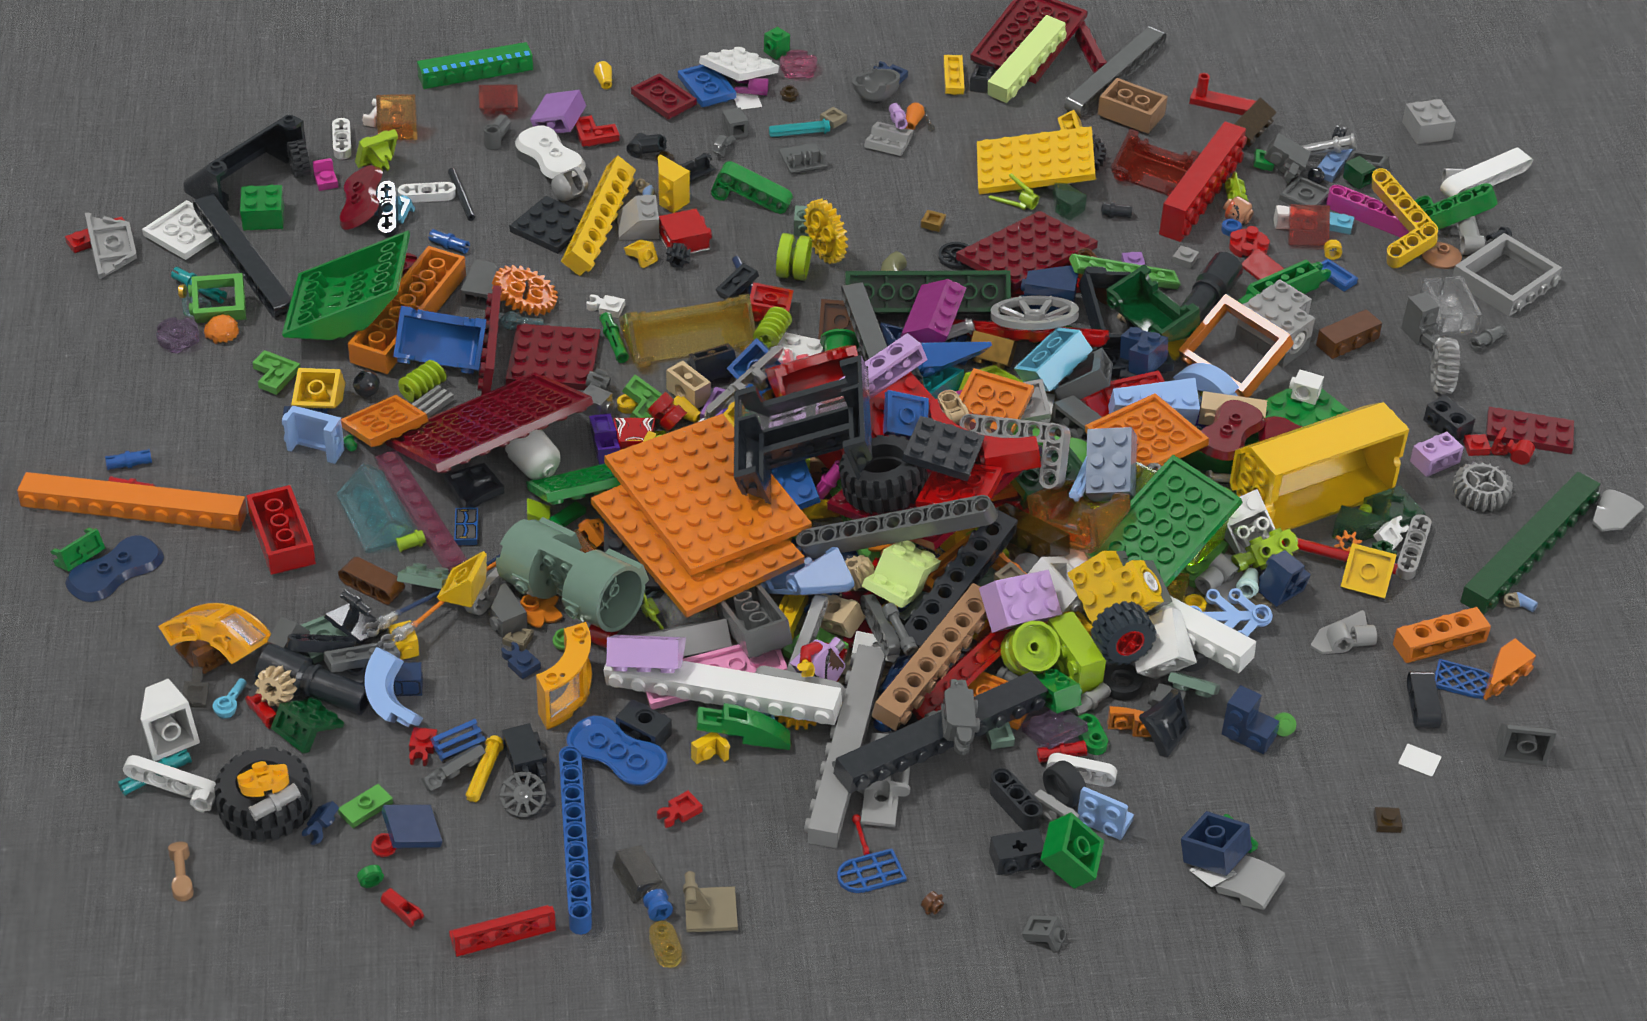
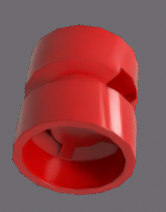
M667 392L663 393L646 411L652 418L660 420L659 425L667 433L687 414L680 405L674 404V399Z

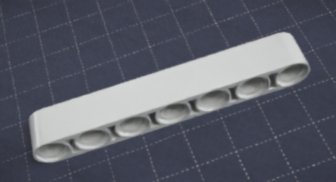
M1518 147L1448 177L1440 186V191L1451 197L1484 183L1494 186L1525 172L1531 166L1533 159Z

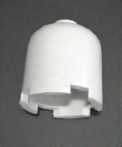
M534 430L527 437L511 440L510 444L506 445L505 448L508 457L528 478L533 480L552 476L560 464V452L543 430Z

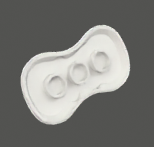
M531 127L521 132L515 141L517 149L533 157L538 162L541 172L551 179L574 167H580L582 170L586 167L583 158L575 151L563 146L557 133L550 127ZM572 171V177L576 176L577 173Z

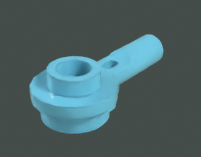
M240 678L227 696L219 697L214 701L213 711L217 716L229 718L235 714L237 709L236 699L247 685L246 680Z

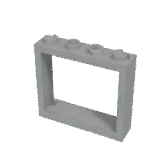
M1503 233L1455 265L1451 281L1505 315L1511 316L1528 303H1532L1538 296L1544 295L1553 286L1555 287L1561 279L1562 267ZM1505 254L1537 273L1540 277L1514 295H1510L1477 275L1476 272Z

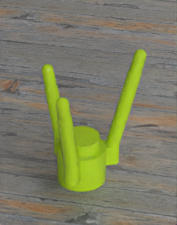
M1011 173L1009 177L1022 188L1016 190L1020 193L1019 201L1021 202L1018 203L992 195L989 196L991 200L1013 205L1023 210L1026 208L1033 210L1040 199L1033 190Z

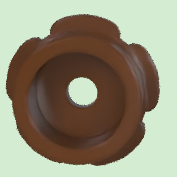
M931 891L923 899L921 907L925 909L927 915L931 912L936 914L942 909L944 902L941 901L943 895H938L935 891Z

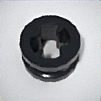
M1337 125L1333 132L1332 140L1335 136H1346L1347 128L1341 129Z

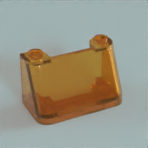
M1065 478L1064 485L1059 489L1043 488L1027 496L1029 514L1069 533L1070 548L1088 554L1101 548L1128 514L1131 504L1129 494L1122 492L1112 495L1111 501L1105 504L1084 499L1083 496L1076 502L1073 498H1069L1070 490L1075 480Z

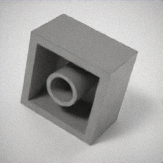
M1441 99L1406 104L1402 123L1416 144L1452 140L1456 120Z

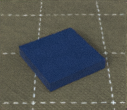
M383 805L382 814L393 848L441 847L443 841L431 805Z

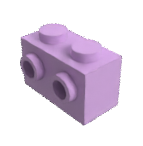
M1445 432L1414 445L1410 462L1428 477L1460 463L1464 447L1448 432Z

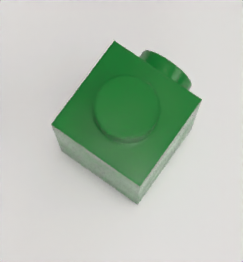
M779 27L764 33V52L775 60L789 54L790 34Z

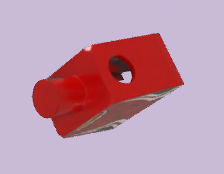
M614 418L620 450L642 443L648 430L655 433V418Z

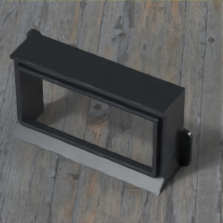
M1088 266L1085 268V272L1078 285L1091 329L1106 330L1094 288H1109L1131 272L1107 271L1104 267ZM1125 318L1128 329L1136 327ZM1109 334V339L1105 345L1096 348H1121L1122 334Z

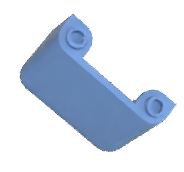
M832 547L825 551L826 554L815 561H812L811 557L808 556L804 559L803 564L760 583L767 593L787 595L844 593L855 586L853 577L838 547Z

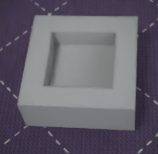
M1180 246L1173 255L1172 263L1191 269L1198 259L1199 252Z

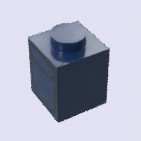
M422 662L402 664L394 679L393 689L396 697L422 696Z

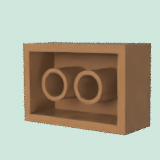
M1116 78L1100 96L1098 115L1149 134L1165 115L1168 96Z

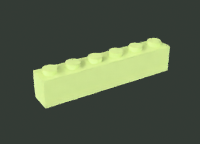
M1046 15L988 80V95L1005 103H1008L1012 97H1015L1018 90L1027 83L1029 77L1036 73L1037 68L1041 64L1045 63L1049 54L1053 53L1057 45L1064 41L1067 34L1065 31L1066 23Z

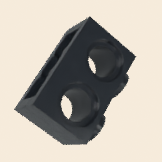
M1444 395L1427 404L1423 421L1440 434L1448 432L1457 441L1464 439L1465 435L1472 434L1476 418Z

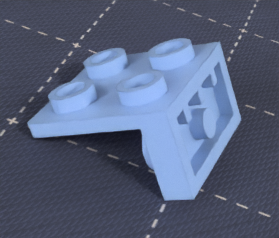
M1083 787L1080 793L1077 813L1079 814V819L1088 827L1121 840L1131 825L1134 814L1127 811L1128 806L1126 804Z

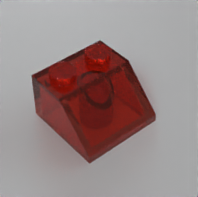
M479 85L480 111H484V114H495V111L512 114L514 110H519L518 85Z

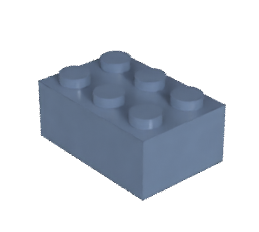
M1132 427L1087 429L1085 493L1091 502L1132 500L1135 497L1137 435Z

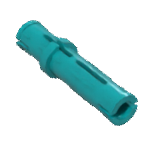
M178 266L174 268L178 274L173 271L171 272V277L186 285L187 288L188 285H192L191 277L198 276L193 272L188 273ZM219 288L199 289L200 293L220 304L225 301L220 296L225 299L227 298V292Z
M184 749L167 758L160 759L158 763L178 769L191 763L192 759L187 750ZM130 777L117 782L124 796L147 784Z

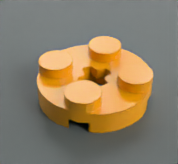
M263 761L254 763L252 769L237 776L241 793L249 797L264 796V791L272 789L274 794L283 790L289 784L287 765H267Z

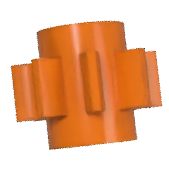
M1344 530L1342 538L1340 536L1335 537L1339 544L1334 545V547L1350 551L1351 547L1344 548V542L1350 540L1352 543L1359 545L1362 543V540H1356V532L1348 535L1347 531Z

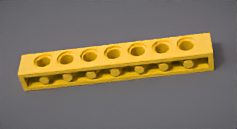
M618 155L606 166L561 260L564 265L579 276L585 271L589 272L594 267V260L601 252L599 248L607 240L605 235L612 229L611 223L618 216L616 212L623 205L622 199L629 192L627 188L634 181L633 175L636 169Z

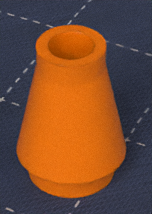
M912 103L907 107V129L914 130L924 117V107L920 103Z

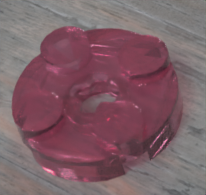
M791 50L787 52L786 56H781L780 69L788 79L795 77L812 78L817 70V58L813 54L812 56L808 55V51Z

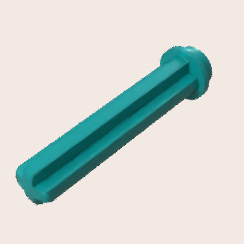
M825 118L822 121L769 126L770 137L820 132L826 134V132H830L829 120H825Z

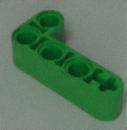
M732 161L724 163L711 189V195L716 200H725L730 191H733L778 214L785 213L793 199V195L788 189Z
M1484 183L1434 204L1431 197L1427 195L1418 197L1415 202L1440 230L1494 208L1498 200L1493 186L1489 183Z

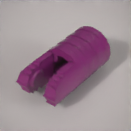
M769 79L734 80L738 83L748 84V87H735L736 93L764 96L768 94Z

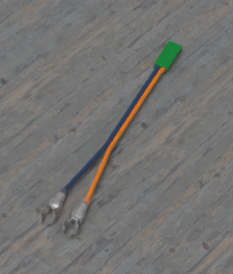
M575 501L550 517L549 520L565 527L584 515L586 508ZM496 557L487 562V572L496 567ZM441 589L400 610L397 609L386 615L379 616L375 623L371 622L365 625L362 635L366 634V629L377 627L376 631L367 632V638L377 636L379 630L389 628L393 622L398 620L402 613L437 597ZM439 601L416 621L398 626L393 629L391 634L383 635L381 641H378V646H382L383 640L393 638L394 641L392 643H384L383 649L394 647L395 641L401 642L418 627V624L445 602Z

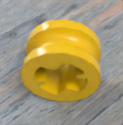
M1337 240L1327 241L1324 244L1325 257L1330 260L1340 258L1342 255L1341 243Z

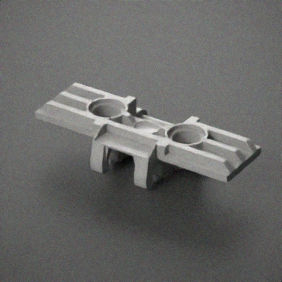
M782 345L774 346L733 384L727 387L723 393L707 406L704 420L714 417L721 410L728 408L735 401V391L744 389L749 384L756 385L758 391H764L768 387L765 381L767 379L765 369L769 368L780 358L784 347Z
M872 733L871 742L889 734ZM910 767L900 772L899 782L891 781L890 775L883 781H877L868 785L863 790H857L864 794L861 824L895 827L898 797L910 794V786L908 785ZM883 795L887 797V800L880 802L875 797Z

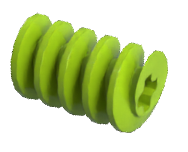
M781 307L770 308L754 332L753 339H759L768 348L777 346L792 322L791 314Z
M428 360L412 372L406 374L405 377L400 378L398 387L405 399L414 402V398H421L422 395L428 393V390L430 391L434 386L445 382L447 376L444 369L437 362Z

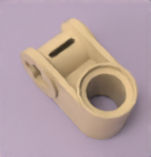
M945 390L938 395L940 408L945 415L955 424H960L961 418L969 414L958 394L953 390Z

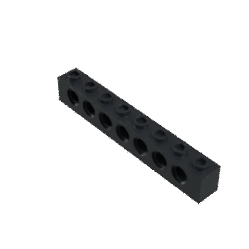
M997 510L998 518L990 525L980 526L978 530L972 531L966 546L962 545L956 559L947 564L942 577H937L930 593L926 592L924 594L921 605L918 609L914 608L908 622L903 625L909 637L914 638L918 650L973 583L978 585L1016 535L1017 519Z

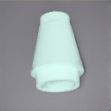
M1254 568L1246 569L1236 584V588L1240 589L1247 599L1252 598L1259 591L1258 571Z

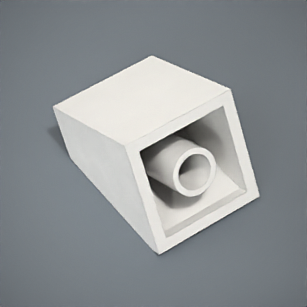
M1167 606L1159 609L1157 614L1147 615L1155 626L1157 632L1155 635L1156 641L1152 643L1153 647L1151 650H1148L1144 657L1141 656L1135 662L1137 673L1157 679L1170 674V672H1175L1197 663L1180 610Z
M169 679L146 687L140 719L153 761L199 744L200 741L189 702Z

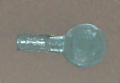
M509 311L502 315L501 322L504 328L515 330L517 324L543 325V318L521 317L520 314Z

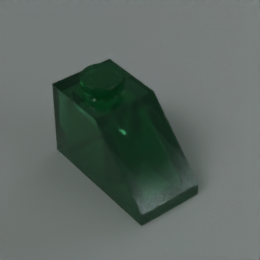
M1054 183L1052 195L1054 209L1057 214L1071 221L1085 211L1087 195L1066 183Z
M1341 505L1335 521L1332 538L1336 536L1342 538L1344 530L1347 531L1348 535L1356 532V540L1364 541L1374 538L1373 535L1382 527L1385 517Z

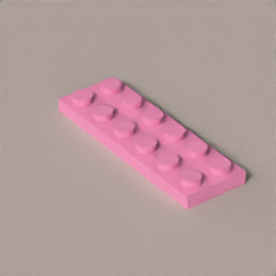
M739 644L683 659V661L755 673L759 666L787 670V665L780 649L763 653L759 657L748 658ZM645 692L650 708L653 710L689 700Z

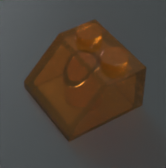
M376 95L378 134L382 131L395 129L398 134L397 140H417L416 95Z

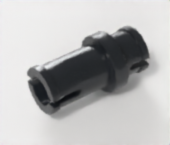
M1103 202L1101 215H1108L1110 218L1114 216L1131 218L1132 205L1127 206L1118 205L1115 202H1110V204Z

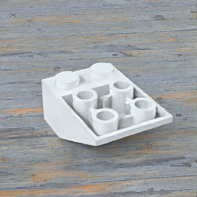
M1258 489L1240 496L1243 502L1242 505L1219 529L1235 554L1245 553V547L1250 546V540L1259 536L1262 539L1270 537L1268 532L1275 530ZM1263 548L1262 553L1267 556L1265 548Z

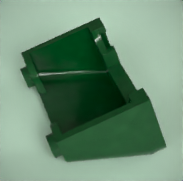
M1142 265L1106 289V301L1111 309H1115L1134 326L1144 331L1156 332L1168 337V342L1189 338L1200 325V308L1194 303L1188 306L1185 304L1183 307H1180L1158 289V282L1156 280L1152 282L1148 274L1151 273V269L1146 265Z

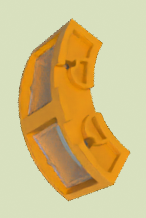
M224 603L197 605L158 626L170 646L183 641H206L210 643V646L219 650L231 664L266 644L271 636V632L252 614L241 608Z
M586 622L564 628L565 652L553 667L536 675L538 714L546 730L570 719L573 716V712L578 707L584 705L590 694L592 683V667L589 660L591 635Z

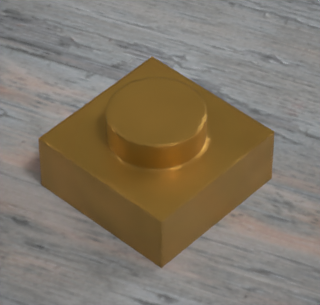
M927 210L921 220V228L940 232L946 221V214Z

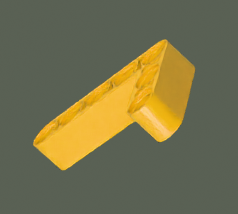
M1383 168L1376 169L1372 174L1373 191L1409 231L1408 234L1391 243L1387 248L1388 266L1399 268L1437 244L1438 227L1389 171Z

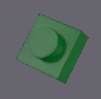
M1256 149L1254 153V167L1272 171L1275 164L1264 159L1266 151Z

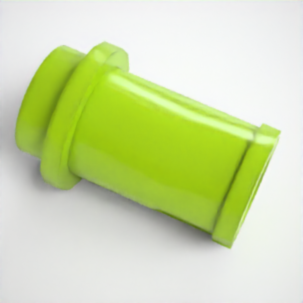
M416 529L414 533L396 538V543L399 551L402 552L417 545L423 546L426 543L423 531Z

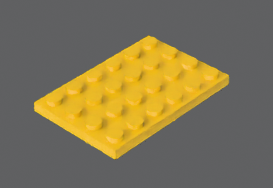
M1092 126L977 141L979 195L1022 189L1009 177L1010 173L1028 188L1096 180Z

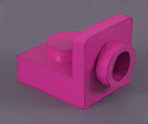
M332 159L313 161L314 179L318 190L338 188Z

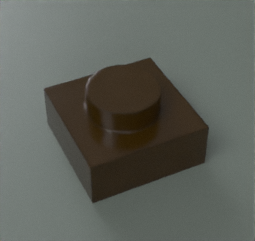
M1375 807L1373 814L1376 832L1401 833L1403 826L1400 809Z

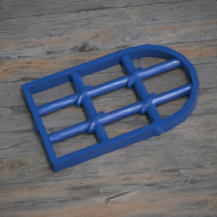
M892 848L845 861L837 872L838 883L841 887L853 893L868 892L905 882L907 879ZM891 854L893 858L882 862H878L876 859L877 857ZM869 859L873 860L872 864L859 868L856 864ZM895 862L898 869L882 872L880 868L882 865ZM852 864L854 867L851 870L841 872L846 866ZM877 868L878 873L876 875L863 878L860 873L863 870ZM857 873V880L846 883L841 880L840 876ZM895 873H900L901 878L889 881L885 878ZM880 877L883 881L871 886L866 885L867 881ZM861 883L863 888L850 887V885Z

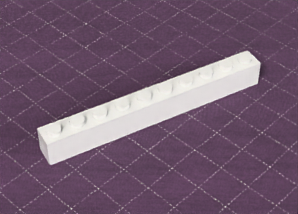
M1070 543V554L1065 556V558L1074 568L1089 560L1084 553L1085 550ZM1172 596L1170 597L1173 602L1161 607L1171 606L1180 610L1192 648L1224 665L1226 668L1240 673L1254 658L1255 640Z
M682 661L681 668L675 669V673H661L660 668H651V672H637V667H627V671H613V667L605 665L603 669L606 685L616 688L621 687L639 692H651L661 696H674L684 700L689 699L707 704H733L757 712L791 717L797 720H808L820 724L835 725L842 705L841 688L688 661Z

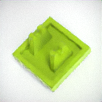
M395 129L382 131L376 136L365 137L359 141L355 159L358 168L372 164L381 169L384 167L386 171H389L388 160H392L398 138Z

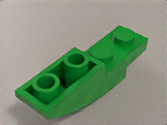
M724 703L722 710L698 707L696 714L697 730L742 736V744L790 750V730L767 715L749 708Z

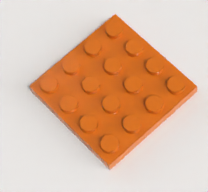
M1156 393L1085 425L1086 433L1087 429L1133 428L1137 435V478L1142 477L1146 466L1150 463H1158L1163 466L1172 455L1180 459L1209 445V438Z

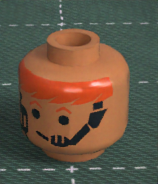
M1239 196L1232 200L1228 199L1223 207L1226 210V219H1234L1241 224H1247L1254 214L1252 204Z

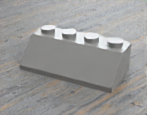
M720 618L635 635L686 637L683 656L689 655V657L732 646L727 619Z

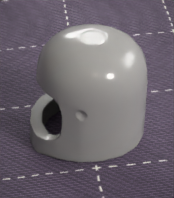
M574 167L556 175L551 182L554 195L561 201H569L585 194L589 186L587 177L580 167ZM572 171H575L583 186L581 191L576 188L573 182Z

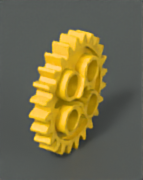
M821 198L807 204L805 209L806 215L803 216L806 219L804 225L807 227V230L805 232L808 233L809 237H812V248H815V254L819 253L820 259L823 258L825 263L831 264L841 261L845 258L844 255L847 254L845 248H848V245L845 241L848 238L844 234L847 231L843 229L844 222L840 221L841 215L836 214L837 209H832V203L828 204L827 200Z

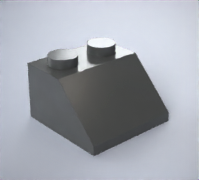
M1501 723L1497 735L1498 760L1546 765L1556 737V730L1537 726Z

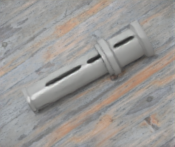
M1354 133L1344 137L1335 136L1333 140L1301 145L1311 152L1310 155L1332 151L1341 153L1342 150L1347 149L1357 150Z

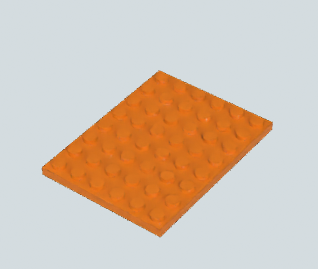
M723 413L604 456L605 464L690 576L794 537L802 530L812 528L811 521L772 473L771 504L765 503L764 499L757 496L741 494L734 480V427Z
M622 485L591 498V505L638 561L644 565V568L686 618L804 563L805 556L789 539L690 576Z

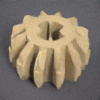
M854 555L845 561L855 584L849 591L853 589L857 591L859 588H864L862 587L864 579L875 572L869 557L864 555L857 557Z
M273 665L259 673V679L254 684L259 687L256 693L262 695L261 702L267 700L269 707L274 705L279 707L281 703H286L293 699V693L296 692L297 687L293 685L296 679L289 676L291 670L284 672L283 665L278 667Z

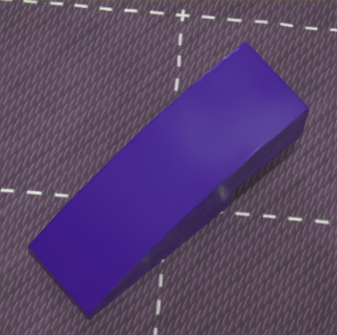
M610 413L589 416L599 465L605 463V455L620 450L616 428Z

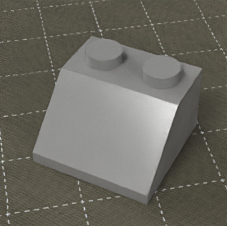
M656 195L635 196L616 212L618 213L619 241L659 239V216Z

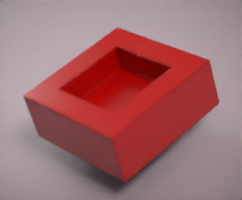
M1486 434L1464 436L1463 443L1468 456L1490 455L1491 447Z

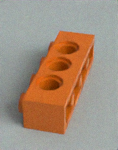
M1477 607L1464 609L1460 612L1442 615L1438 618L1423 620L1419 623L1397 628L1393 646L1405 663H1410L1486 642L1491 625Z

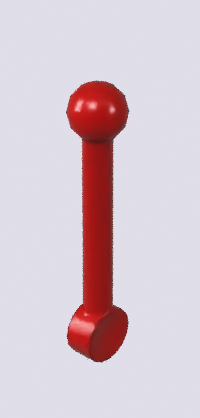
M855 814L852 816V822L856 825L863 855L865 856L869 854V847L866 844L861 828V817Z

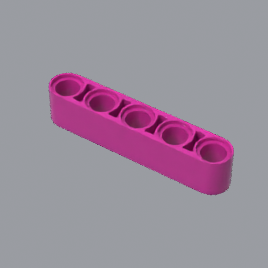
M1332 185L1330 187L1326 203L1330 210L1353 216L1355 220L1400 238L1409 233L1384 202L1341 185Z

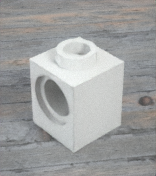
M1299 369L1297 376L1292 377L1289 389H1292L1291 398L1315 405L1321 393L1324 376Z

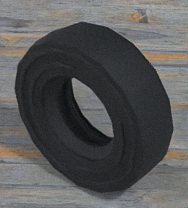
M1114 663L1105 668L1103 683L1109 686L1111 698L1121 701L1131 700L1140 694L1143 686V676L1137 673L1136 667L1131 664L1125 665L1123 663L1122 665H1116ZM1125 677L1131 681V684L1120 686L1115 684L1113 679Z

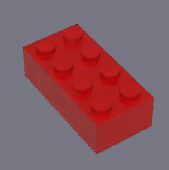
M291 485L246 495L249 516L271 575L316 564L314 546Z

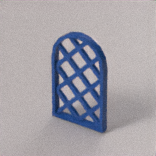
M1443 659L1438 660L1435 671V682L1438 689L1483 699L1484 694L1481 690L1487 687V683L1483 679H1489L1490 674L1488 672ZM1457 669L1460 674L1454 675L1451 670ZM1447 672L1451 677L1445 679L1442 674ZM1473 673L1476 678L1470 679L1467 674ZM1463 676L1467 681L1461 683L1458 678ZM1454 680L1458 685L1451 686L1449 681ZM1480 681L1483 686L1477 687L1473 682ZM1470 684L1474 689L1468 691L1465 685Z

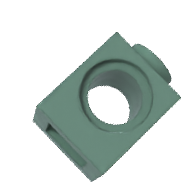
M795 205L794 236H809L805 232L807 230V227L804 225L806 219L803 217L806 215L805 209L807 206Z

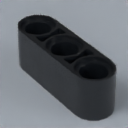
M1409 671L1407 675V691L1414 727L1440 728L1442 714L1434 673Z
M1006 768L995 769L991 774L989 789L992 798L1022 830L1039 829L1043 810L1041 803L1010 770Z

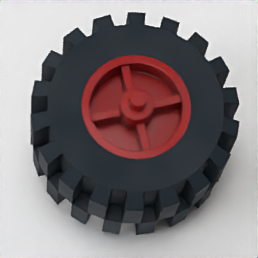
M1122 601L1120 604L1114 603L1112 607L1105 608L1104 612L1099 613L1097 620L1093 621L1091 637L1105 660H1108L1111 664L1122 665L1125 663L1127 665L1132 661H1138L1141 656L1144 657L1147 654L1148 650H1151L1153 647L1152 643L1156 641L1155 635L1157 632L1155 626L1144 609L1132 601L1129 603L1127 601Z

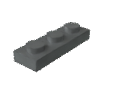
M393 640L382 642V646H378V643L326 651L324 652V661L330 672L366 668L376 647L383 649L384 643H392ZM396 645L392 648L384 649L400 659V651Z

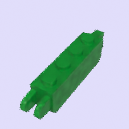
M1304 260L1251 283L1247 287L1246 295L1239 299L1238 302L1241 304L1247 303L1270 285H1274L1279 279L1306 294L1319 288L1321 282L1330 278L1331 271L1327 268L1322 270L1323 264L1319 261L1312 264L1308 260Z

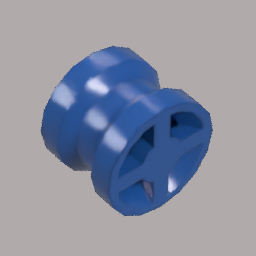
M655 889L644 896L643 903L648 909V916L651 920L661 921L672 914L673 907L668 901V894L665 890Z

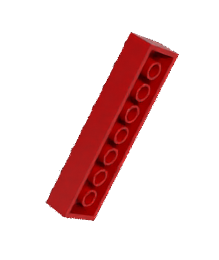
M1228 122L1222 124L1163 203L1159 235L1181 242L1185 236L1190 234L1191 228L1197 224L1199 216L1201 214L1204 215L1207 205L1212 204L1215 194L1220 193L1223 183L1226 182L1231 173L1235 172L1237 164L1242 162L1244 158L1242 150L1247 141L1245 136L1246 128Z

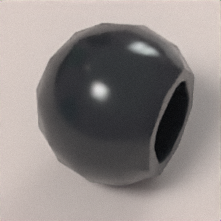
M365 370L357 374L352 385L358 395L371 397L379 390L380 381L374 372Z

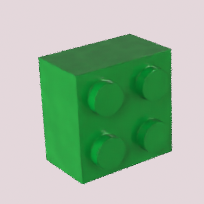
M251 185L241 187L240 214L243 231L284 229L282 185Z
M1070 812L1049 822L1040 860L1075 889L1096 879L1104 840Z

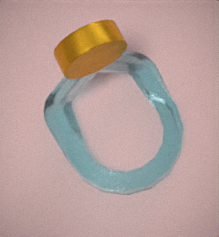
M179 285L178 295L182 298L183 314L190 316V312L187 310V301L193 302V298L187 294L186 285ZM199 298V302L207 303L206 308L212 307L209 299Z

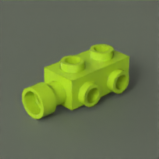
M1281 527L1268 532L1270 537L1262 539L1259 536L1250 540V546L1245 547L1246 552H1240L1231 556V561L1239 568L1237 572L1248 569L1250 565H1253V568L1260 566L1261 570L1266 569V562L1273 554L1286 550L1293 556L1292 552L1299 549L1296 535L1291 532L1290 528L1282 531ZM1263 548H1265L1267 556L1262 553Z

